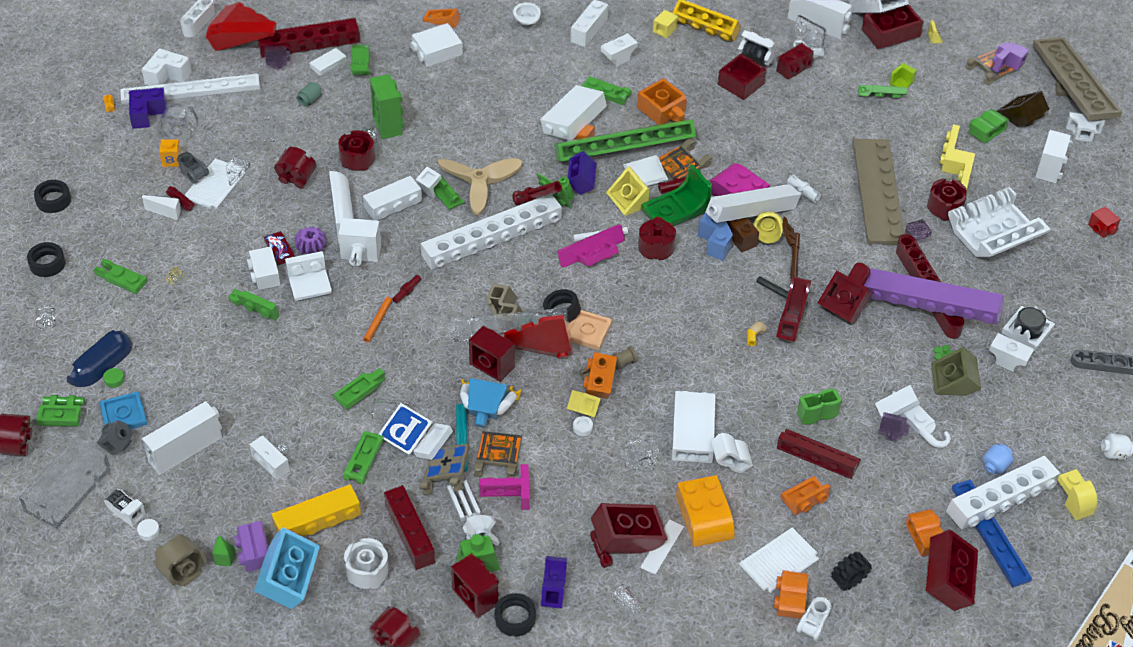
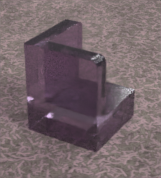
M924 219L907 223L905 234L912 235L916 241L931 237L932 233Z

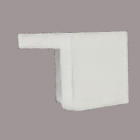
M426 167L417 177L416 182L422 192L434 198L436 195L433 188L442 177L439 173Z

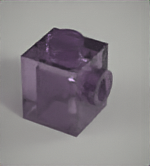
M265 46L266 66H272V68L287 66V61H290V52L287 51L285 46Z
M884 412L878 434L886 436L885 439L897 442V439L902 440L903 435L907 436L910 424H906L907 418Z

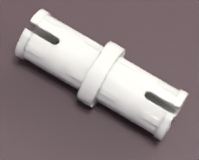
M794 174L788 178L787 184L793 186L801 195L806 196L813 203L820 199L821 193L814 190L808 182H803Z

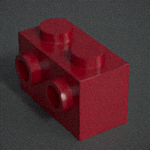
M800 43L778 56L776 72L787 80L791 79L812 66L814 51L805 44Z

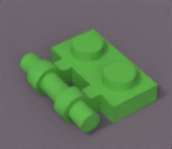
M59 395L43 396V404L48 405H40L36 419L38 425H79L82 413L81 405H84L85 402L84 397H77L76 395H69V397H59Z

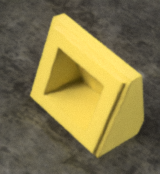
M931 20L928 29L930 42L943 43L940 31L934 20Z

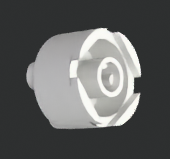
M364 538L360 539L358 543H352L346 549L344 561L348 581L354 586L363 589H376L380 587L389 573L388 554L383 544L375 539Z

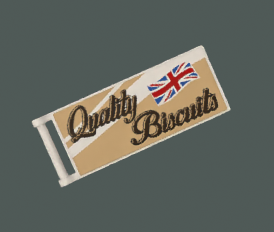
M1132 549L1067 647H1133Z

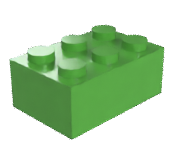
M390 74L369 78L372 115L381 138L386 139L402 135L404 122L401 117L403 115V108L400 102L403 99L401 92L397 91L396 81L392 80Z

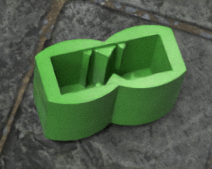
M994 109L984 111L981 116L971 120L968 133L983 143H988L995 136L1006 130L1009 119Z
M826 389L818 394H806L799 399L797 415L802 424H813L820 419H832L839 415L842 399L836 389Z

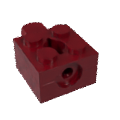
M856 263L848 276L836 270L820 297L818 304L855 324L874 292L864 286L871 274L870 268L864 263Z

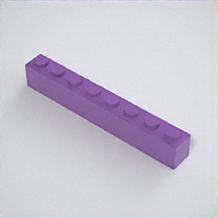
M870 268L871 274L864 284L865 287L874 291L870 297L873 300L888 301L892 304L907 305L911 308L917 307L930 312H941L949 316H960L969 320L983 321L988 324H998L1004 308V295L872 268Z

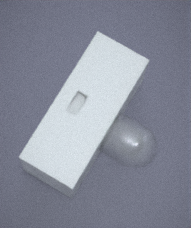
M262 435L249 444L252 457L276 480L290 471L288 459L284 456L289 451L286 443H280L274 447Z

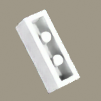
M593 0L571 27L572 43L582 47L588 45L608 20L609 4L598 0Z
M411 176L363 195L364 209L375 221L422 201L421 188Z

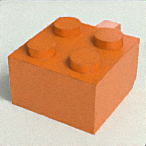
M662 78L638 92L637 108L657 124H663L669 120L680 121L685 120L684 112L687 98L683 92Z

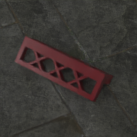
M789 429L781 432L778 438L776 449L851 480L861 462L860 458Z

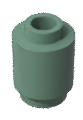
M309 82L298 92L296 96L297 101L305 107L311 105L322 95L320 85Z

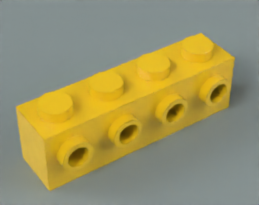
M678 0L672 12L678 16V23L683 25L685 23L690 24L692 28L696 30L703 29L712 36L714 34L719 35L725 41H735L741 29L737 19L686 0Z
M351 484L274 512L271 515L273 526L277 533L284 527L304 537L315 534L317 531L327 527H333L343 521L352 520L361 515L360 502Z

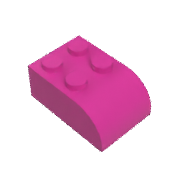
M738 163L731 164L709 180L712 184L711 194L714 196L770 187L769 183Z

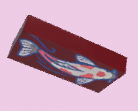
M281 231L264 236L267 247L272 248L277 265L286 263L285 259L295 257Z

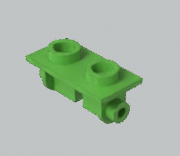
M443 177L433 188L435 195L449 210L464 203V200Z

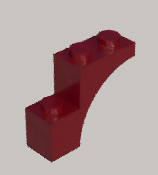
M796 276L792 277L786 304L777 330V338L796 341L812 280Z

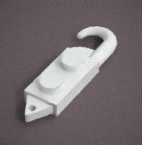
M919 404L900 414L933 447L943 448L950 443L951 438L948 432H944L946 437L944 441H938L931 435L935 430V421Z

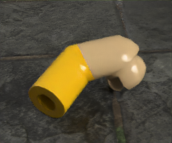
M758 321L747 330L748 346L756 345V335L758 333L763 334L766 331L765 324Z

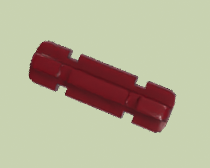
M168 187L166 194L169 197L179 199L180 206L186 211L193 210L195 205L180 191L178 192V189L175 187Z
M592 530L590 537L600 559V564L603 568L610 567L613 561L611 555L601 552L595 530Z

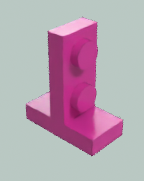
M520 464V478L489 477L479 479V496H521V510H529V464Z

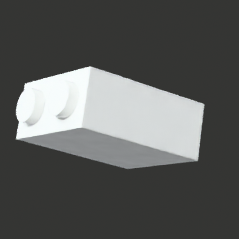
M448 23L412 35L411 49L417 53L420 62H423L426 67L463 55L462 41Z

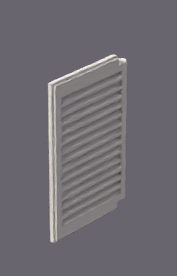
M214 159L208 166L209 175L199 178L185 194L193 203L210 209L212 207L218 208L246 173L242 171L243 168Z
M790 528L741 561L739 565L763 591L768 589L771 593L776 590L777 576H781L782 570L801 573L817 562L819 558L816 556L817 552L793 528Z

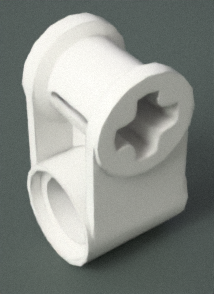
M824 597L815 598L801 618L796 632H803L813 637L814 641H817L829 617L831 608L829 600Z

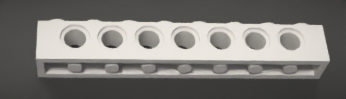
M552 194L537 198L422 242L421 255L431 270L442 267L452 261H457L470 254H475L478 251L491 248L501 242L509 241L519 235H524L550 223H555L561 220L562 207Z

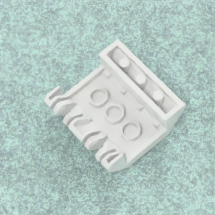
M1010 187L997 191L995 193L996 199L993 194H990L972 203H968L966 205L967 212L963 206L948 212L954 234L976 257L994 256L1046 234L1051 229L1040 218L1032 221L1027 219L1014 205L1017 194Z

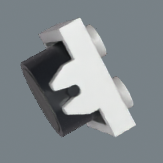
M746 30L743 32L742 41L738 48L740 50L739 54L744 55L761 66L763 64L767 66L770 64L774 65L776 62L774 42L768 38H762L754 32Z
M1021 306L1003 327L1002 334L1036 351L1053 330L1055 324L1046 319L1045 310L1040 311L1037 306L1026 308Z

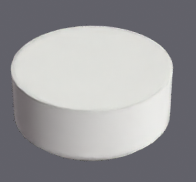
M581 416L573 422V431L579 436H587L593 430V422L588 417Z
M153 519L143 520L137 527L139 537L145 541L155 539L160 533L159 525Z

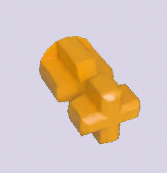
M105 95L103 100L106 112H114L113 96Z

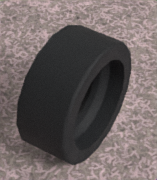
M60 180L44 181L34 190L36 205L39 210L45 213L63 211L71 202L69 188L66 183ZM51 192L62 193V196L55 200L48 201L42 199Z
M53 242L39 243L33 246L27 254V261L31 272L39 277H51L60 273L66 263L62 248ZM46 255L57 257L54 261L47 264L36 263L39 258Z
M560 289L550 293L543 302L546 317L564 315L567 323L576 319L581 311L577 294L568 289ZM571 303V305L564 310H553V308L559 304Z
M519 593L507 594L500 598L496 603L494 611L497 628L500 632L512 637L523 636L530 632L536 620V609L533 601L524 594ZM520 606L527 610L528 618L521 623L514 624L504 620L502 614L508 607Z

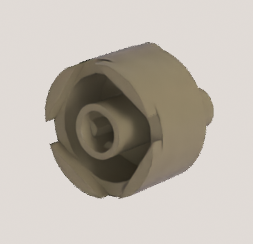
M183 534L176 535L174 539L168 541L164 546L158 547L155 551L156 568L173 586H176L175 584L186 586L197 579L202 573L200 571L202 565L205 566L207 561L205 554Z

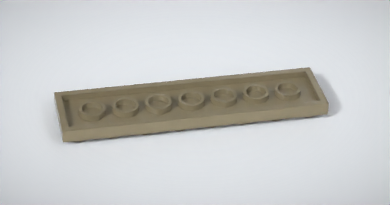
M1065 37L1035 39L1033 41V47L1088 120L1095 121L1098 119L1121 117V109Z

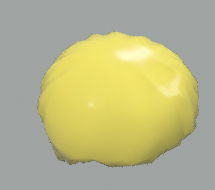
M773 211L760 213L753 222V225L759 231L758 239L763 243H775L781 238L783 233V220L781 216Z

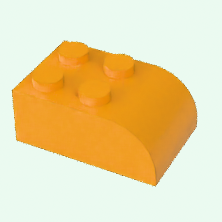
M717 475L677 483L676 499L693 547L734 539L732 514Z

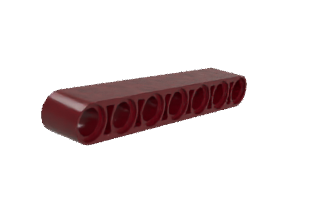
M910 234L900 235L896 254L908 274L912 277L941 282L915 238ZM936 311L932 312L947 337L957 339L961 336L965 322L963 317L949 316Z

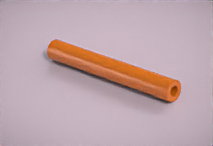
M386 297L363 337L364 342L370 343L392 303V298Z

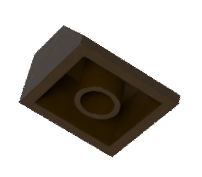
M1039 91L1017 96L996 111L1008 118L1009 122L1016 127L1022 125L1028 127L1034 123V120L1044 117V113L1050 110L1043 92Z

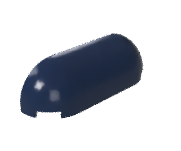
M122 330L108 332L72 364L74 368L71 375L67 376V383L75 387H87L98 382L107 370L114 368L129 355L132 350V342L129 336Z

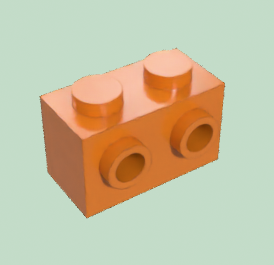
M594 352L592 358L588 357L586 369H589V375L584 377L583 382L586 394L604 399L609 398L617 361L616 356Z

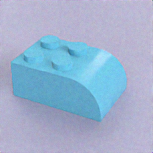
M284 527L281 528L269 545L254 591L292 610L304 600L320 546Z

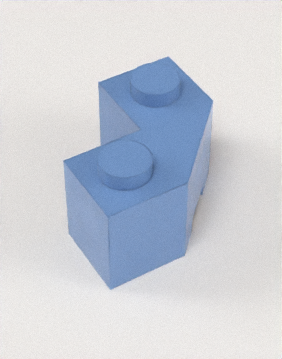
M705 212L699 221L698 236L708 240L707 255L723 261L731 250L733 234L726 221L716 223Z

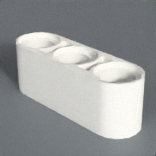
M198 0L181 18L182 33L185 37L197 35L215 15L213 0Z

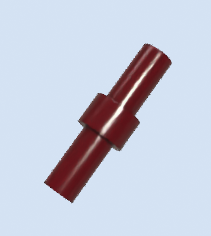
M415 275L409 282L404 283L392 300L398 304L406 295L408 296L414 290V287L421 281V277Z

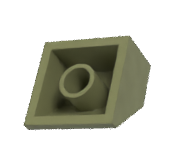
M965 347L931 363L936 395L966 396L981 389L977 357Z

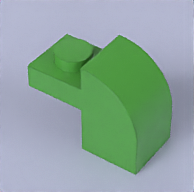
M353 45L351 48L352 62L350 64L352 75H369L370 45Z

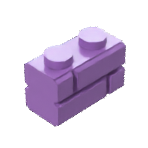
M258 521L250 523V525L238 526V535H235L234 538L236 547H241L242 552L238 553L240 565H245L246 572L261 569L268 550L262 522Z

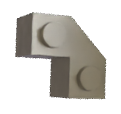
M493 283L486 301L491 308L495 320L503 330L516 329V331H520V321L526 315L519 305H515L517 296L510 286Z

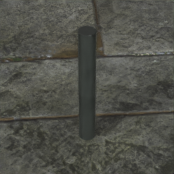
M761 276L757 278L756 282L787 299L789 291Z

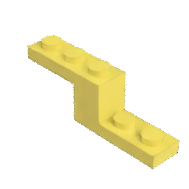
M953 124L952 131L947 132L945 140L949 142H945L943 152L946 154H942L939 164H943L941 171L959 175L958 181H961L967 190L975 153L954 149L960 126Z

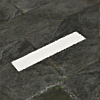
M669 520L664 527L668 540L661 547L650 551L640 568L656 574L684 526Z

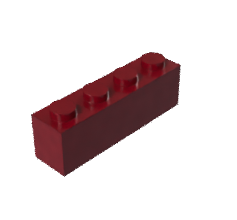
M404 485L385 491V506L415 570L435 564V549Z

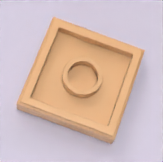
M581 310L578 317L568 325L571 331L572 342L600 350L612 324V319Z

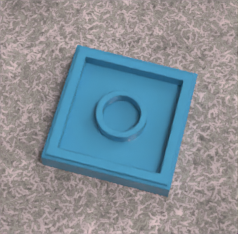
M139 391L99 401L105 425L117 420L126 423L129 429L148 425Z

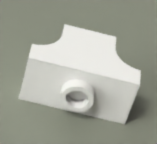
M627 33L602 45L601 52L613 64L619 66L630 61L631 53L638 47V42Z
M1070 112L1066 129L1074 133L1075 140L1092 142L1095 134H1101L1105 119L1093 121L1088 120L1084 114Z
M998 333L989 351L996 356L995 364L1013 372L1016 366L1027 365L1034 349Z

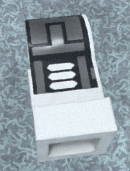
M116 489L104 500L109 510L131 527L146 515L143 503L137 499L133 500L120 489ZM137 512L136 517L132 518V515Z

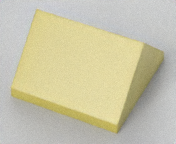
M628 166L608 189L606 194L621 212L627 216L641 210V204L649 201L650 189L634 170Z

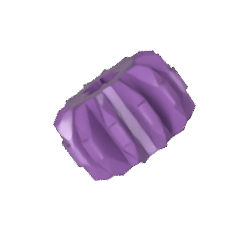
M305 226L304 230L299 229L298 234H295V247L301 254L321 252L323 248H326V235L320 227L315 229L314 226L311 228Z

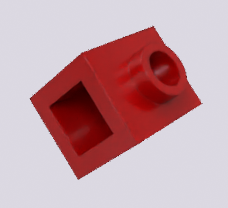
M1104 206L1092 213L1088 225L1094 232L1104 238L1108 235H1114L1118 231L1121 219Z

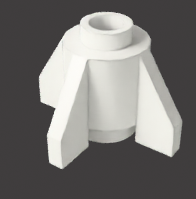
M472 515L467 518L463 525V530L467 533V540L471 539L473 535L479 534L481 536H490L492 543L496 546L500 543L497 537L491 533V528L496 523L492 516Z

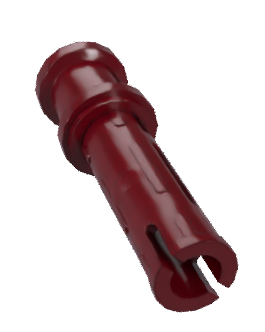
M554 181L536 188L527 187L523 191H515L512 199L514 204L519 206L537 198L561 192L562 186L559 181Z

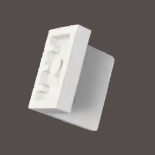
M322 251L285 259L287 274L295 301L332 293Z

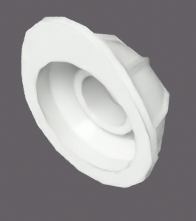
M521 3L513 9V15L521 25L529 26L540 19V8L535 4Z

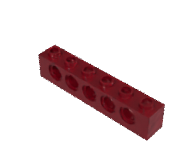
M356 18L279 29L275 30L273 36L258 39L257 41L261 58L360 43V34Z

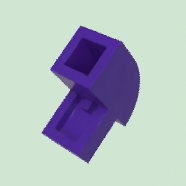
M546 556L541 606L563 607L567 558Z

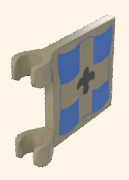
M469 444L441 447L434 458L428 460L424 479L419 484L420 489H424V495L432 493V481L450 479L449 483L454 485V491L462 490V477L470 448Z

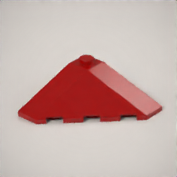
M237 2L226 5L209 24L205 37L213 49L219 51L273 36L277 24L261 13H256L252 8L245 7L243 3Z
M564 315L542 317L539 319L538 324L529 322L521 325V331L511 329L504 332L503 335L504 338H508L515 343V349L557 357V359H566L569 355H573L571 331Z

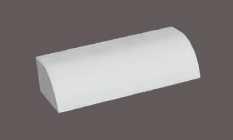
M329 171L339 243L338 233L342 218L354 219L347 177L340 172Z

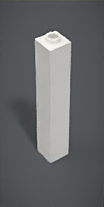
M787 184L711 197L706 213L716 223L758 216L766 211H773L775 213L796 208L801 194L793 186Z

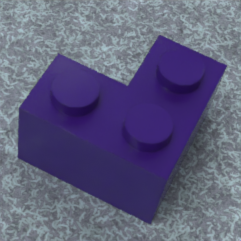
M164 87L129 90V116L132 129L150 127V115L167 114V100Z

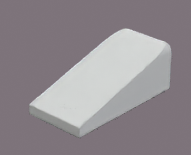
M142 196L145 210L175 220L179 219L181 213L179 199Z

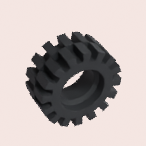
M856 551L853 554H849L848 557L845 556L842 562L839 561L837 563L838 566H835L833 568L834 571L831 572V578L842 590H850L852 586H857V583H861L862 579L867 577L866 574L871 572L872 565L861 552Z

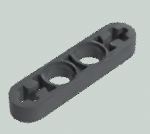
M1078 349L1073 352L1070 360L1071 364L1076 368L1133 375V356ZM1095 359L1103 360L1104 364H1098ZM1119 361L1123 363L1124 366H1117L1114 362Z

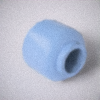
M1004 444L992 445L982 458L985 464L984 468L991 474H1003L1013 462V452Z

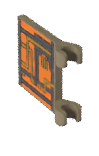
M997 49L976 58L970 57L967 59L968 64L965 65L968 70L979 65L988 72L985 75L987 79L983 81L987 85L992 84L996 79L1017 71L1007 65L999 72L992 70L994 66L993 59Z
M688 138L682 145L658 158L666 176L673 180L676 177L678 179L687 177L690 165H694L699 170L711 166L712 162L710 160L712 157L706 154L698 161L688 152L695 149L693 145L695 141L692 138Z
M482 431L474 465V476L482 477L484 464L507 467L506 478H515L522 435Z

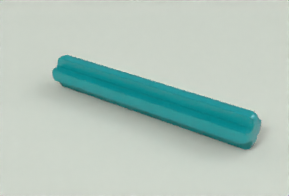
M458 403L456 405V445L467 444V411L463 403ZM468 456L464 472L468 470Z

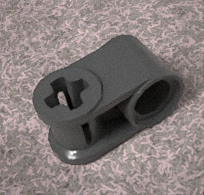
M184 152L177 157L181 173L193 184L202 176L209 175L207 166L191 153Z

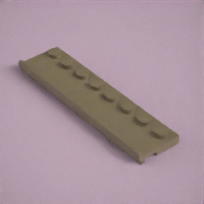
M853 137L852 143L868 245L883 243V245L897 246L900 235L905 233L889 139H855Z

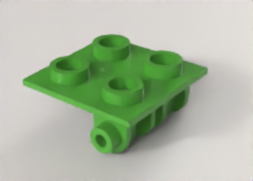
M537 173L540 186L553 182ZM561 177L558 181L562 186V190L552 195L561 206L564 207L566 205L572 208L570 202L574 198L569 179Z

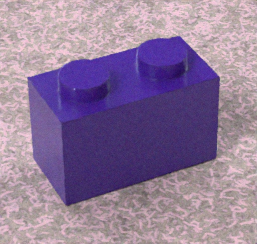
M585 151L570 157L567 178L571 187L579 195L590 192L594 189L597 163Z

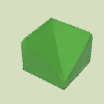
M218 536L212 553L214 562L220 566H231L235 548L223 537Z

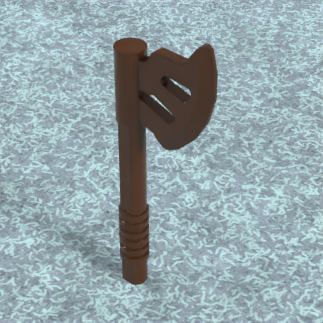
M783 217V232L788 244L792 245L791 284L792 277H798L800 233L794 232L787 218Z

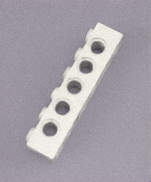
M1042 456L952 499L946 512L961 530L969 526L972 528L984 519H991L1000 511L1005 512L1015 504H1022L1031 496L1034 498L1046 489L1051 490L1056 486L1060 472L1045 456Z

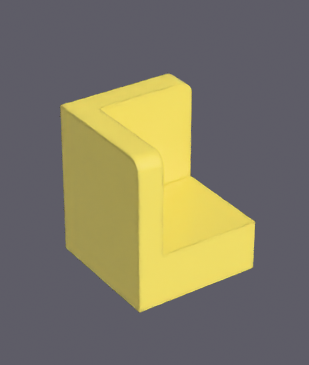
M667 10L662 11L654 19L653 32L668 38L677 29L678 16Z
M572 390L567 409L595 417L601 398Z

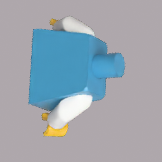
M472 378L466 383L464 379H461L460 397L469 414L476 416L474 425L477 427L485 428L488 418L497 419L499 415L504 414L521 396V389L513 391L514 386H511L510 390H508L505 384Z

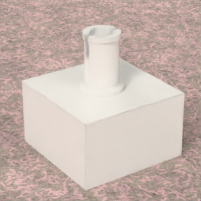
M342 218L338 233L341 259L349 260V263L355 266L356 260V266H360L361 261L378 262L381 249L379 221Z

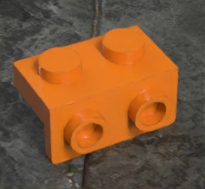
M813 476L781 493L780 498L794 515L801 512L805 513L817 503L821 504L828 499L830 485L825 484L823 486Z

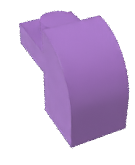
M1014 43L1000 44L993 59L994 66L992 70L999 72L1005 65L1018 70L1025 63L1029 50Z

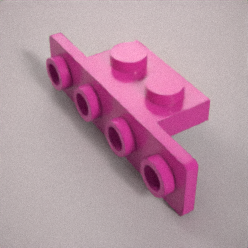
M617 224L559 249L557 254L560 266L564 268L578 261L586 266H593L600 260L611 258L619 252L617 244L625 241L622 225Z

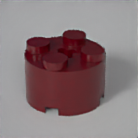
M353 130L351 134H343L340 137L338 146L342 167L351 170H368L375 161L374 140L370 137V134L361 130Z
M297 147L285 149L274 166L275 172L279 176L278 180L284 184H288V182L293 183L297 188L303 189L316 169V162L312 156L308 158L305 155L306 152Z
M945 178L935 181L930 190L927 208L942 221H948L949 211L961 206L964 207L967 198L966 187L954 179L946 181Z
M654 217L652 220L643 223L639 228L638 249L641 255L650 260L653 258L659 260L669 258L675 248L676 229L662 217Z
M0 414V454L27 456L28 444L26 442L32 438V428L29 427L30 416Z
M390 606L379 615L369 628L372 634H374L372 637L373 641L380 647L383 645L387 647H411L421 636L417 626L411 627V619L396 607L390 609Z

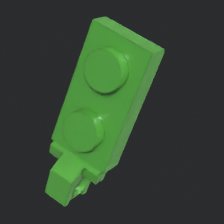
M859 85L858 95L867 97L870 93H875L874 96L885 97V94H892L891 97L902 98V95L907 94V88Z
M234 289L228 296L229 301L233 304H241L248 311L252 312L254 310L266 319L271 318L276 321L279 317L275 303L246 290L241 292Z
M378 368L371 374H361L334 393V399L346 410L350 409L378 389L380 383L385 380V372Z

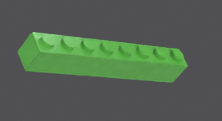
M685 119L554 143L556 160L566 161L582 151H585L589 156L692 138L696 137L693 119Z

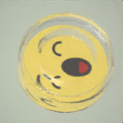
M173 267L167 273L165 281L171 286H175L182 280L184 272L178 267Z

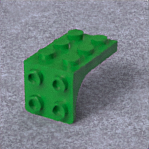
M690 165L685 181L677 189L642 203L641 210L650 220L654 217H662L673 226L706 212L711 198L712 184L709 180H706L699 169L694 165Z

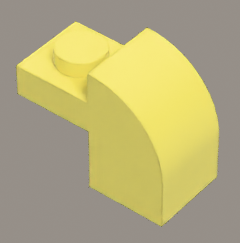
M1077 469L1059 475L1057 480L1068 494L1065 506L1074 519L1079 520L1093 515L1097 507V494L1090 480L1085 481Z

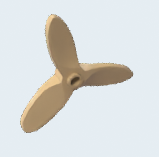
M516 158L505 159L491 163L483 169H473L447 159H439L438 165L444 171L471 184L470 208L474 215H480L487 203V185L500 182L516 174L522 167V161Z

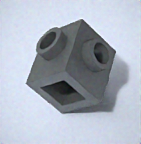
M120 420L113 423L109 422L102 428L101 432L103 434L97 441V444L111 455H114L129 446L131 443L130 438L134 432L129 429L126 423Z

